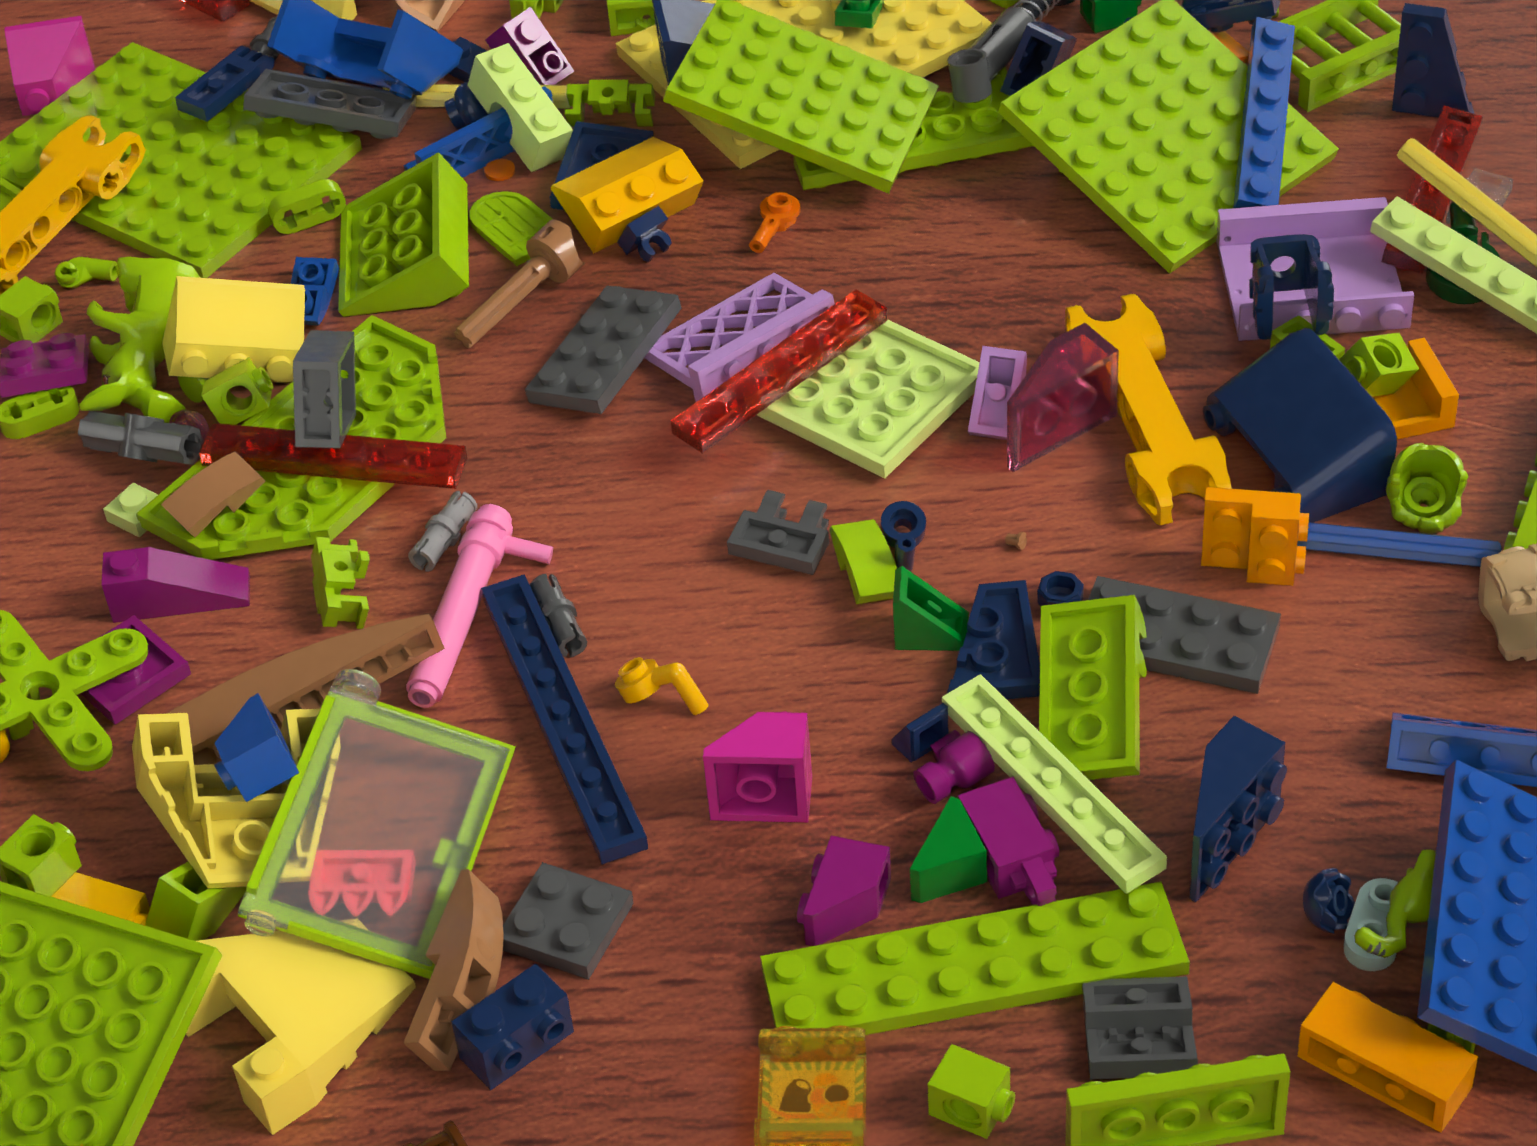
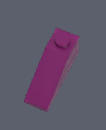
M151 547L103 552L101 585L113 623L123 622L133 615L141 620L250 606V572L248 567Z

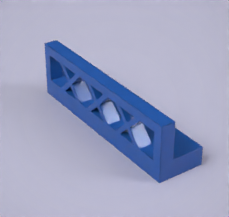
M545 86L542 87L544 92L553 102L552 91ZM503 107L415 152V160L405 164L404 170L412 168L439 152L456 172L464 178L485 167L489 162L514 152L515 150L510 144L512 124L508 113Z
M1392 712L1386 768L1445 776V770L1455 760H1458L1508 784L1537 787V730Z

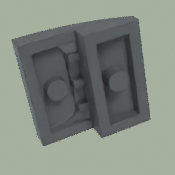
M1187 976L1106 979L1082 983L1090 1079L1134 1078L1142 1073L1152 1072L1160 1074L1188 1069L1198 1064L1192 1027L1193 1008Z

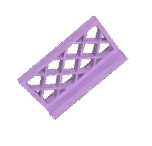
M772 273L660 336L645 356V359L692 388L695 401L706 408L784 362L836 315L834 298L832 294L823 289L815 294H811L778 274ZM774 289L781 293V295L764 296ZM778 308L777 312L757 313V310ZM749 310L748 314L730 315L735 311ZM744 327V331L724 332L725 328ZM715 329L714 333L696 334L702 330ZM711 346L710 350L690 351L691 347ZM681 348V352L663 353L668 349Z

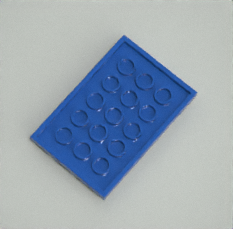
M1455 760L1445 770L1417 1018L1537 1072V797Z

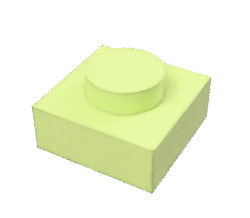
M133 482L103 509L107 522L137 537L142 536L147 530L141 527L136 513L158 496V494Z

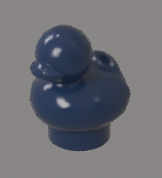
M466 82L457 87L453 98L444 102L449 118L457 130L489 115Z

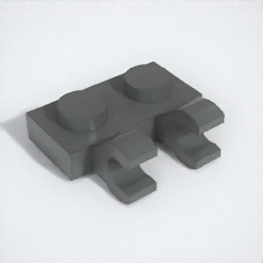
M767 490L757 513L743 510L727 541L728 554L813 575L830 542L827 530L829 519L823 518L827 504L809 500L799 523L785 520L787 509L781 508L785 494Z

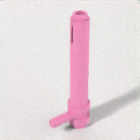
M485 504L473 512L466 526V532L463 534L458 545V560L433 618L445 649L414 665L406 684L409 700L419 707H432L442 699L482 599L481 588L487 586L492 571L500 565L504 553L550 564L553 547L512 537V518L500 506Z

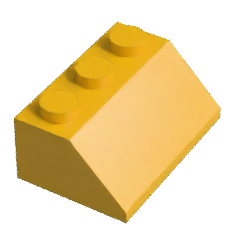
M651 137L553 184L551 190L594 254L618 242L627 224L657 206L669 217L694 205L702 187L703 179L681 148Z

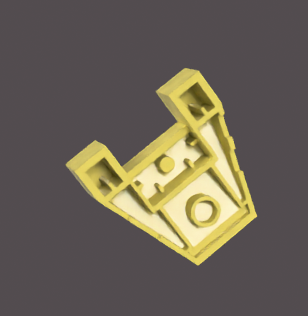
M320 709L285 711L281 732L296 766ZM188 713L138 714L132 744L138 791L207 888L247 887L292 777L246 802L237 786L230 790L226 788L214 764L194 765ZM339 737L278 885L306 884L310 881L340 753Z
M357 920L339 923L368 933ZM281 930L198 940L197 942L216 947L223 956L186 1032V1036L190 1037L234 1007L241 1011L267 1043L232 1065L244 1103L267 1130L274 1135L317 1106L327 1094V1084L341 1068L346 1070L358 1057L356 1050L371 1032L377 1034L416 988L415 981L403 970Z

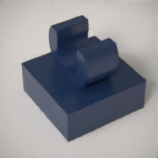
M657 206L627 224L617 243L626 255L638 249V253L644 261H651L655 251L649 243H656L663 252H666L672 244L670 236L662 231L668 217Z

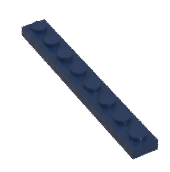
M525 574L482 587L481 591L485 606L601 864L648 849L645 831Z

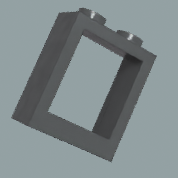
M310 330L293 360L295 447H341L356 416L354 332ZM341 370L347 371L349 377L342 378Z

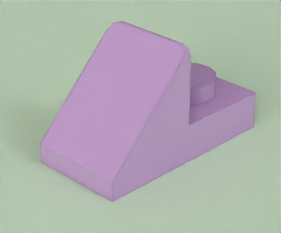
M982 346L968 426V433L970 435L1013 441L1019 405L1025 404L1027 353L1025 351Z

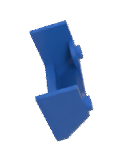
M283 0L267 47L304 68L303 74L306 76L326 79L327 76L386 88L393 95L411 100L413 95H422L456 68L464 51L460 46L403 10H397L392 27L387 28L338 18L311 0Z

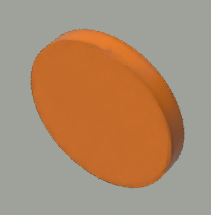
M507 159L493 160L485 166V176L492 181L507 180L515 174V165Z

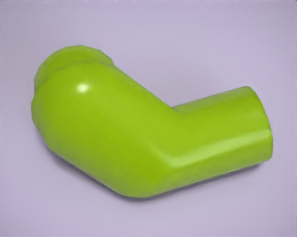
M76 257L70 261L60 263L55 269V277L58 283L65 288H76L93 279L115 281L118 276L116 270L118 263L111 260Z

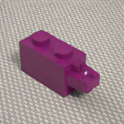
M1014 777L959 794L958 799L961 800L986 849L987 879L998 899L1024 891L1032 905L1042 906L1056 901L1055 895L1057 891L1053 880L1057 877V869L1054 865V859L1059 857V847L1053 832L1049 828L1044 830L1038 821V810L1032 796L1028 793H1022Z

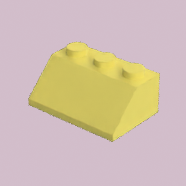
M176 276L162 342L169 376L211 378L250 357L256 368L260 366L264 368L272 382H293V360L304 342V285Z

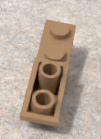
M469 869L461 870L425 956L436 966L403 1042L434 1071L450 1070L457 1055L458 1049L451 1021L495 992L500 972L504 930L499 898Z

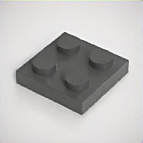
M542 862L503 924V951L589 980L634 904L632 891Z

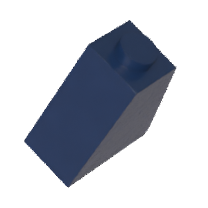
M1029 22L1026 25L1000 92L1011 96L1068 60L1077 38L1045 22Z

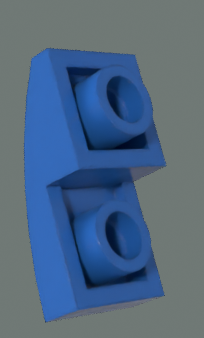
M296 257L290 284L304 285V325L319 326L327 312L339 271L336 259Z

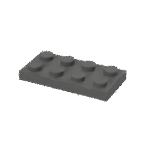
M265 69L244 94L243 110L254 111L263 118L282 116L293 118L296 123L302 125L321 123L332 125L333 129L341 132L360 130L370 132L376 138L389 139L398 137L414 113L416 95H413L412 99L408 100L393 95L388 90Z
M607 285L526 387L525 392L529 403L602 414L682 309L679 296L657 291Z
M1097 576L1088 600L1127 595L1136 596L1146 627L1147 637L1139 639V643L1148 671L1256 694L1259 693L1280 628L1281 613Z

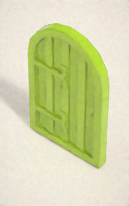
M509 191L485 195L474 202L470 209V224L473 229L516 266L531 259L526 249L527 241L546 223L552 220L548 214L530 199L519 193Z

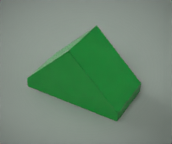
M900 566L895 570L893 595L895 650L959 651L960 647H963L967 634L969 612L905 567Z
M950 796L910 867L911 900L918 903L987 883L986 849L961 800Z

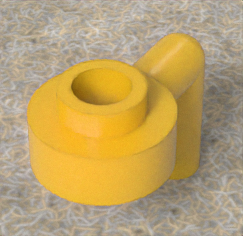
M637 657L625 663L618 671L620 676L615 682V687L626 703H636L644 700L655 693L662 685L672 683L693 715L702 713L709 705L681 663L675 662L658 666L654 659L643 660V658Z

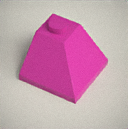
M82 16L14 25L4 29L13 85L22 116L37 114L45 106H48L68 91L70 87L76 85L96 69Z

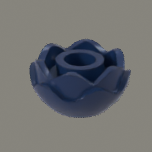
M1328 868L1316 873L1307 882L1303 892V907L1306 917L1315 927L1331 934H1335V930L1347 929V920L1351 916L1355 901L1349 893L1351 879L1339 873L1337 868Z

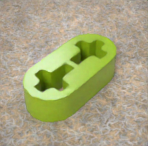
M322 179L276 196L268 206V215L278 232L293 234L336 218L344 211L346 199L335 181ZM325 196H329L330 201L327 203H323L322 200ZM287 210H291L292 213L289 217H285L284 214Z
M72 386L31 392L3 402L0 405V429L2 434L10 439H22L74 419L80 410L74 388Z

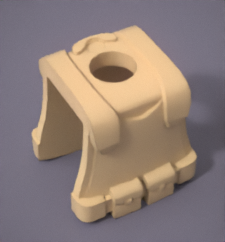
M1537 544L1529 545L1527 549L1522 546L1512 547L1498 554L1483 557L1479 577V606L1483 615L1493 625L1498 640V650L1507 661L1520 659V657H1523L1526 661L1537 659Z

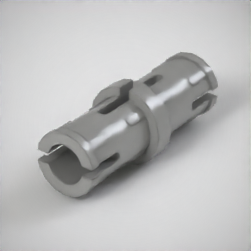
M455 491L438 515L431 516L425 525L427 530L408 553L410 562L416 568L423 570L425 566L426 572L432 571L447 548L457 543L461 537V533H459L461 528L469 520L473 512L477 510V503L471 495L463 492L461 496L460 491Z

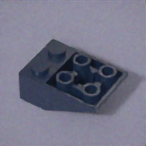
M1235 715L1206 745L1193 834L1190 900L1197 902L1209 887L1215 889L1219 886L1227 873L1229 864L1237 855L1243 857L1248 853L1258 831L1265 824H1273L1284 806V799L1281 798V787L1287 773V766L1284 765L1286 742Z

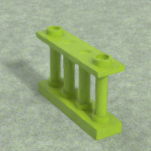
M1327 0L1279 21L1295 26L1293 52L1307 46L1325 60L1320 64L1309 67L1292 53L1291 73L1300 79L1298 105L1307 112L1396 73L1401 23L1378 7L1379 0ZM1369 19L1387 34L1373 40L1357 28L1355 24ZM1339 33L1356 48L1341 53L1325 41L1324 38Z

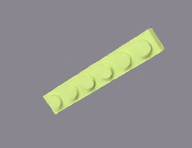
M1398 196L1372 221L1371 233L1537 334V280Z
M981 674L942 696V703L948 706V716L964 732L970 731L977 735L990 752L993 761L1009 777H1014L1018 786L1025 793L1030 794L1034 802L1126 894L1167 869V856Z

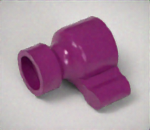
M953 730L930 745L937 763L928 762L913 772V776L924 797L932 804H936L950 795L953 786L967 789L993 773L995 765L990 752L977 735L970 731L961 735L957 730Z

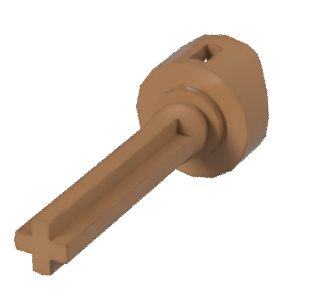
M552 219L527 241L526 249L531 259L456 328L454 335L463 342L465 347L471 348L547 277L555 282L564 283L586 263L581 261L578 256L571 228L567 224Z

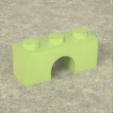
M509 43L476 55L467 86L488 114L504 107L512 124L510 144L530 172L562 160L573 129Z

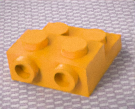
M1206 487L1201 566L1248 569V583L1294 586V575L1304 574L1306 546H1297V542H1307L1309 513H1300L1301 494Z

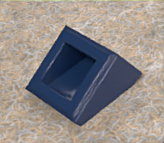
M942 703L906 725L891 739L892 745L910 762L916 761L930 752L931 744L949 734L948 706Z

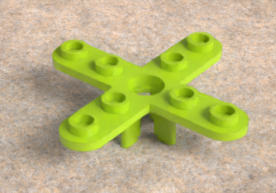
M0 610V678L3 681L0 683V731L9 728L10 738L17 740L30 734V730L34 729V720L70 767L79 771H93L105 766L113 754L112 741L77 695L142 664L148 656V643L145 636L133 629H117L52 660H48L11 613ZM39 687L51 689L52 696L40 700Z

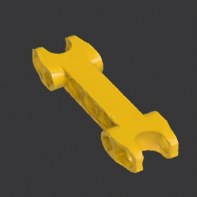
M89 115L81 117L68 128L59 132L46 145L39 160L41 172L0 212V295L18 282L16 275L94 196L105 200L112 199L129 183L132 175L141 164L146 151L139 134L131 131L123 132L111 142L104 144L106 133L101 126L100 119ZM90 128V137L84 142L83 135ZM131 145L129 157L124 162H120L123 153Z
M1136 294L1120 296L1122 305L1121 317L1113 321L1103 322L1094 320L1078 305L1066 307L1065 328L1070 347V360L1079 377L1100 373L1137 452L1128 453L1125 456V468L1129 485L1138 504L1146 510L1153 521L1158 525L1173 523L1171 510L1173 508L1172 498L1174 496L1191 493L1205 498L1206 487L1232 489L1226 466V455L1218 439L1214 435L1193 439L1155 361L1164 360L1166 346L1163 332L1154 313L1145 306Z

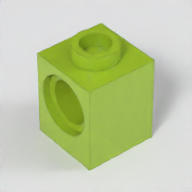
M24 276L0 295V336L12 342L29 340L32 343H36L59 326L63 320L58 306L59 298L55 291L46 284H40Z
M1399 332L1362 337L1339 359L1371 397L1394 394L1419 370Z
M250 357L207 379L204 382L201 396L222 429L226 431L268 408L273 384L264 368L261 366L256 368ZM234 386H243L251 392V395L246 398H238L229 389Z
M33 814L0 846V877L2 882L51 897L82 866L75 847V836L63 824L59 822L51 824Z
M951 1044L928 1082L930 1116L986 1139L989 1137L997 1121L1004 1123L1007 1120L1015 1101V1092L1010 1090V1067L954 1044Z

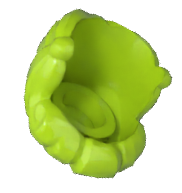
M1416 443L1406 447L1397 455L1391 467L1390 476L1387 478L1386 486L1393 519L1402 522L1403 525L1412 529L1418 528L1420 533L1425 534L1440 533L1445 528L1455 524L1462 515L1461 496L1468 479V473L1464 470L1462 460L1455 452L1441 445ZM1425 503L1427 507H1422L1420 504Z

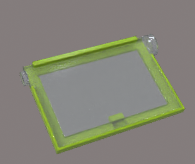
M345 669L337 673L328 695L324 699L297 764L299 773L293 776L247 884L245 895L238 910V917L246 919V928L259 936H271L274 934L275 929L430 979L436 965L425 956L461 870L469 869L472 872L516 746L380 702L378 700L382 690L375 678L359 670Z

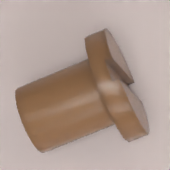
M1019 532L1018 534L1008 533L1005 543L1007 545H1014L1019 550H1024L1027 544V534L1025 532Z

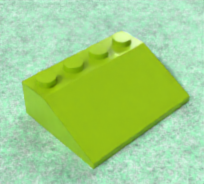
M439 152L345 206L344 211L341 213L338 312L343 317L435 306L448 298L458 296L464 289L469 287L467 183Z

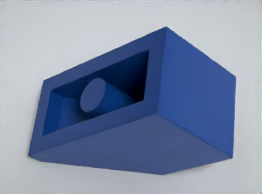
M259 693L248 699L215 741L221 761L214 764L221 780L228 790L237 786L246 802L299 773L280 728Z

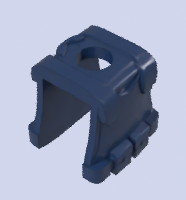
M1296 234L1264 237L1251 242L1250 262L1253 263L1252 278L1249 280V298L1254 300L1253 318L1255 319V329L1258 338L1262 340L1271 339L1274 292L1304 289L1313 331L1317 335L1327 333L1329 321L1333 317L1334 285L1329 264L1320 260V244L1317 238L1313 235ZM1288 256L1294 259L1293 265L1285 271H1274L1270 266L1278 257Z

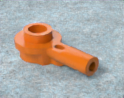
M776 192L761 202L760 214L763 222L749 243V247L753 252L762 253L777 231H786L788 227L795 224L800 213V203L796 197L785 192Z

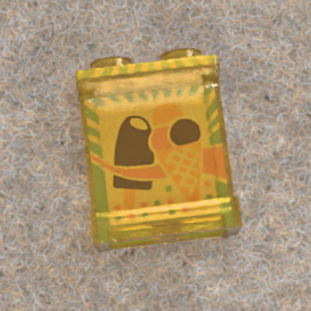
M841 1025L829 1028L781 1026L774 1029H760L758 1038L760 1051L758 1118L754 1121L755 1146H866L867 1048L865 1029L849 1028Z

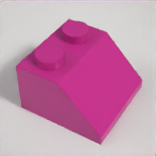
M784 711L757 712L704 748L703 762L710 820L808 823L812 766L807 713Z

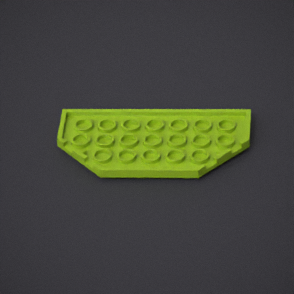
M371 315L352 331L354 332L356 416L340 448L295 447L293 382H291L270 400L268 408L246 420L137 512L136 516L141 523V527L195 557L209 560L314 545L316 537L330 538L331 542L447 438L435 344ZM341 370V377H349L348 372ZM236 452L265 482L235 512L226 506L196 537L192 536L161 504L198 472L222 457Z

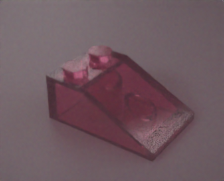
M1086 323L1051 340L1008 400L1007 468L1010 471H1017L1117 416L1119 350Z

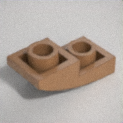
M233 452L198 472L174 491L161 505L192 536L196 537L226 506L235 512L265 480L236 452Z

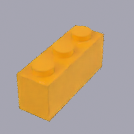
M1332 982L1301 1024L1297 1057L1440 1133H1442L1472 1089L1478 1056L1468 1052L1461 1044L1452 1040H1445L1420 1027L1409 1017L1397 1015L1371 1002L1364 994L1358 991H1350L1335 982Z

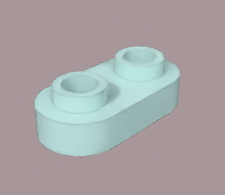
M1387 878L1373 879L1366 882L1359 890L1344 940V954L1347 960L1359 969L1379 971L1390 966L1395 960L1397 953L1387 958L1367 953L1355 943L1354 935L1357 929L1367 927L1383 938L1387 936L1386 917L1390 908V894L1397 885V881Z

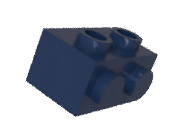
M536 963L451 1021L459 1058L490 1091L574 1032L568 995Z

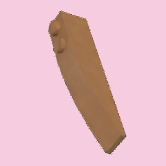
M429 613L381 623L331 637L284 654L235 676L166 714L188 713L194 765L216 764L221 761L215 741L248 699L259 693L281 730L286 710L321 709L326 695H329L330 691L332 695L350 700L445 648Z

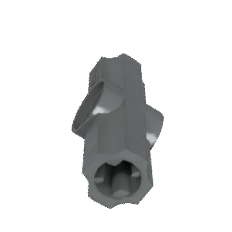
M89 411L87 416L80 420L78 435L83 441V447L111 453L117 452L118 456L157 462L159 459L194 465L196 460L203 456L205 440L202 438L199 428L176 423H164V419L125 413V416Z

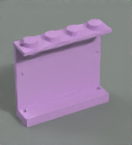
M1386 197L1219 209L1216 243L1238 340L1259 339L1255 329V319L1253 318L1254 300L1249 298V280L1252 278L1253 263L1250 262L1251 242L1264 237L1296 234L1315 236L1320 244V260L1327 262L1331 269L1332 283L1334 285V308L1332 320L1329 321V330L1325 334L1410 328L1414 293L1413 291L1402 292L1389 243L1370 232L1372 221L1388 206ZM1288 256L1278 257L1270 266L1274 271H1285L1293 265L1294 259ZM1304 289L1274 292L1272 330L1296 316H1301L1312 324Z

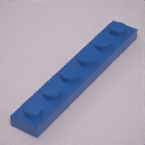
M1256 17L1251 29L1247 84L1233 208L1279 205L1295 26L1261 17Z

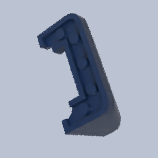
M1310 328L1290 333L1207 397L1206 406L1203 407V416L1207 426L1212 431L1216 430L1221 436L1230 435L1237 428L1275 474L1274 489L1271 492L1300 493V513H1309V522H1317L1387 495V478L1390 476L1397 448V436L1393 423L1386 412Z

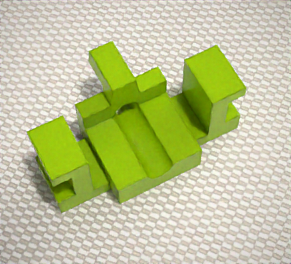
M628 79L589 80V84H567V99L569 106L573 107V109H565V118L570 127H574L576 121L584 122L585 103L592 105L593 113H602V115H613L614 108L618 110V113H632V106L635 103L637 126H653L651 109H647V106L655 105L653 84H629Z
M316 537L311 554L314 572L312 584L317 613L321 614L322 626L337 627L338 621L356 622V628L363 629L369 611L367 596L340 595L342 589H354L355 579H365L370 561L368 551L359 550L358 553L357 541L354 539H349L348 545L331 544L330 538Z

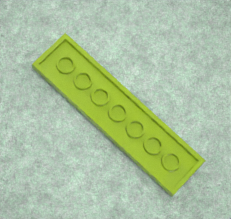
M1162 882L1140 885L1127 894L1122 889L1053 901L1042 906H1026L760 956L780 1051L1082 995V983L1106 979L1177 977L1189 974L1190 964Z

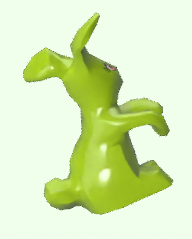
M118 258V265L116 266L120 287L124 291L126 308L131 313L103 311V308L95 300L89 304L86 314L95 325L119 333L120 342L110 345L103 344L98 336H93L90 339L89 348L99 363L106 365L102 371V386L85 396L79 404L80 410L103 411L118 406L123 402L140 409L144 416L164 419V423L182 420L186 416L185 406L171 394L155 390L157 385L155 368L165 358L162 342L176 276L198 278L200 276L193 266L169 258Z

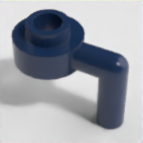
M898 501L890 504L883 511L880 530L887 544L895 548L897 568L903 566L911 572L914 565L915 548L925 536L926 516L923 510L916 504L908 501ZM904 526L907 527L910 530V532L900 533L897 532L895 529L897 527Z

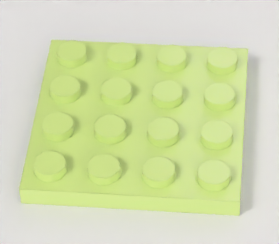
M849 302L744 397L745 410L885 479L974 394L980 362Z

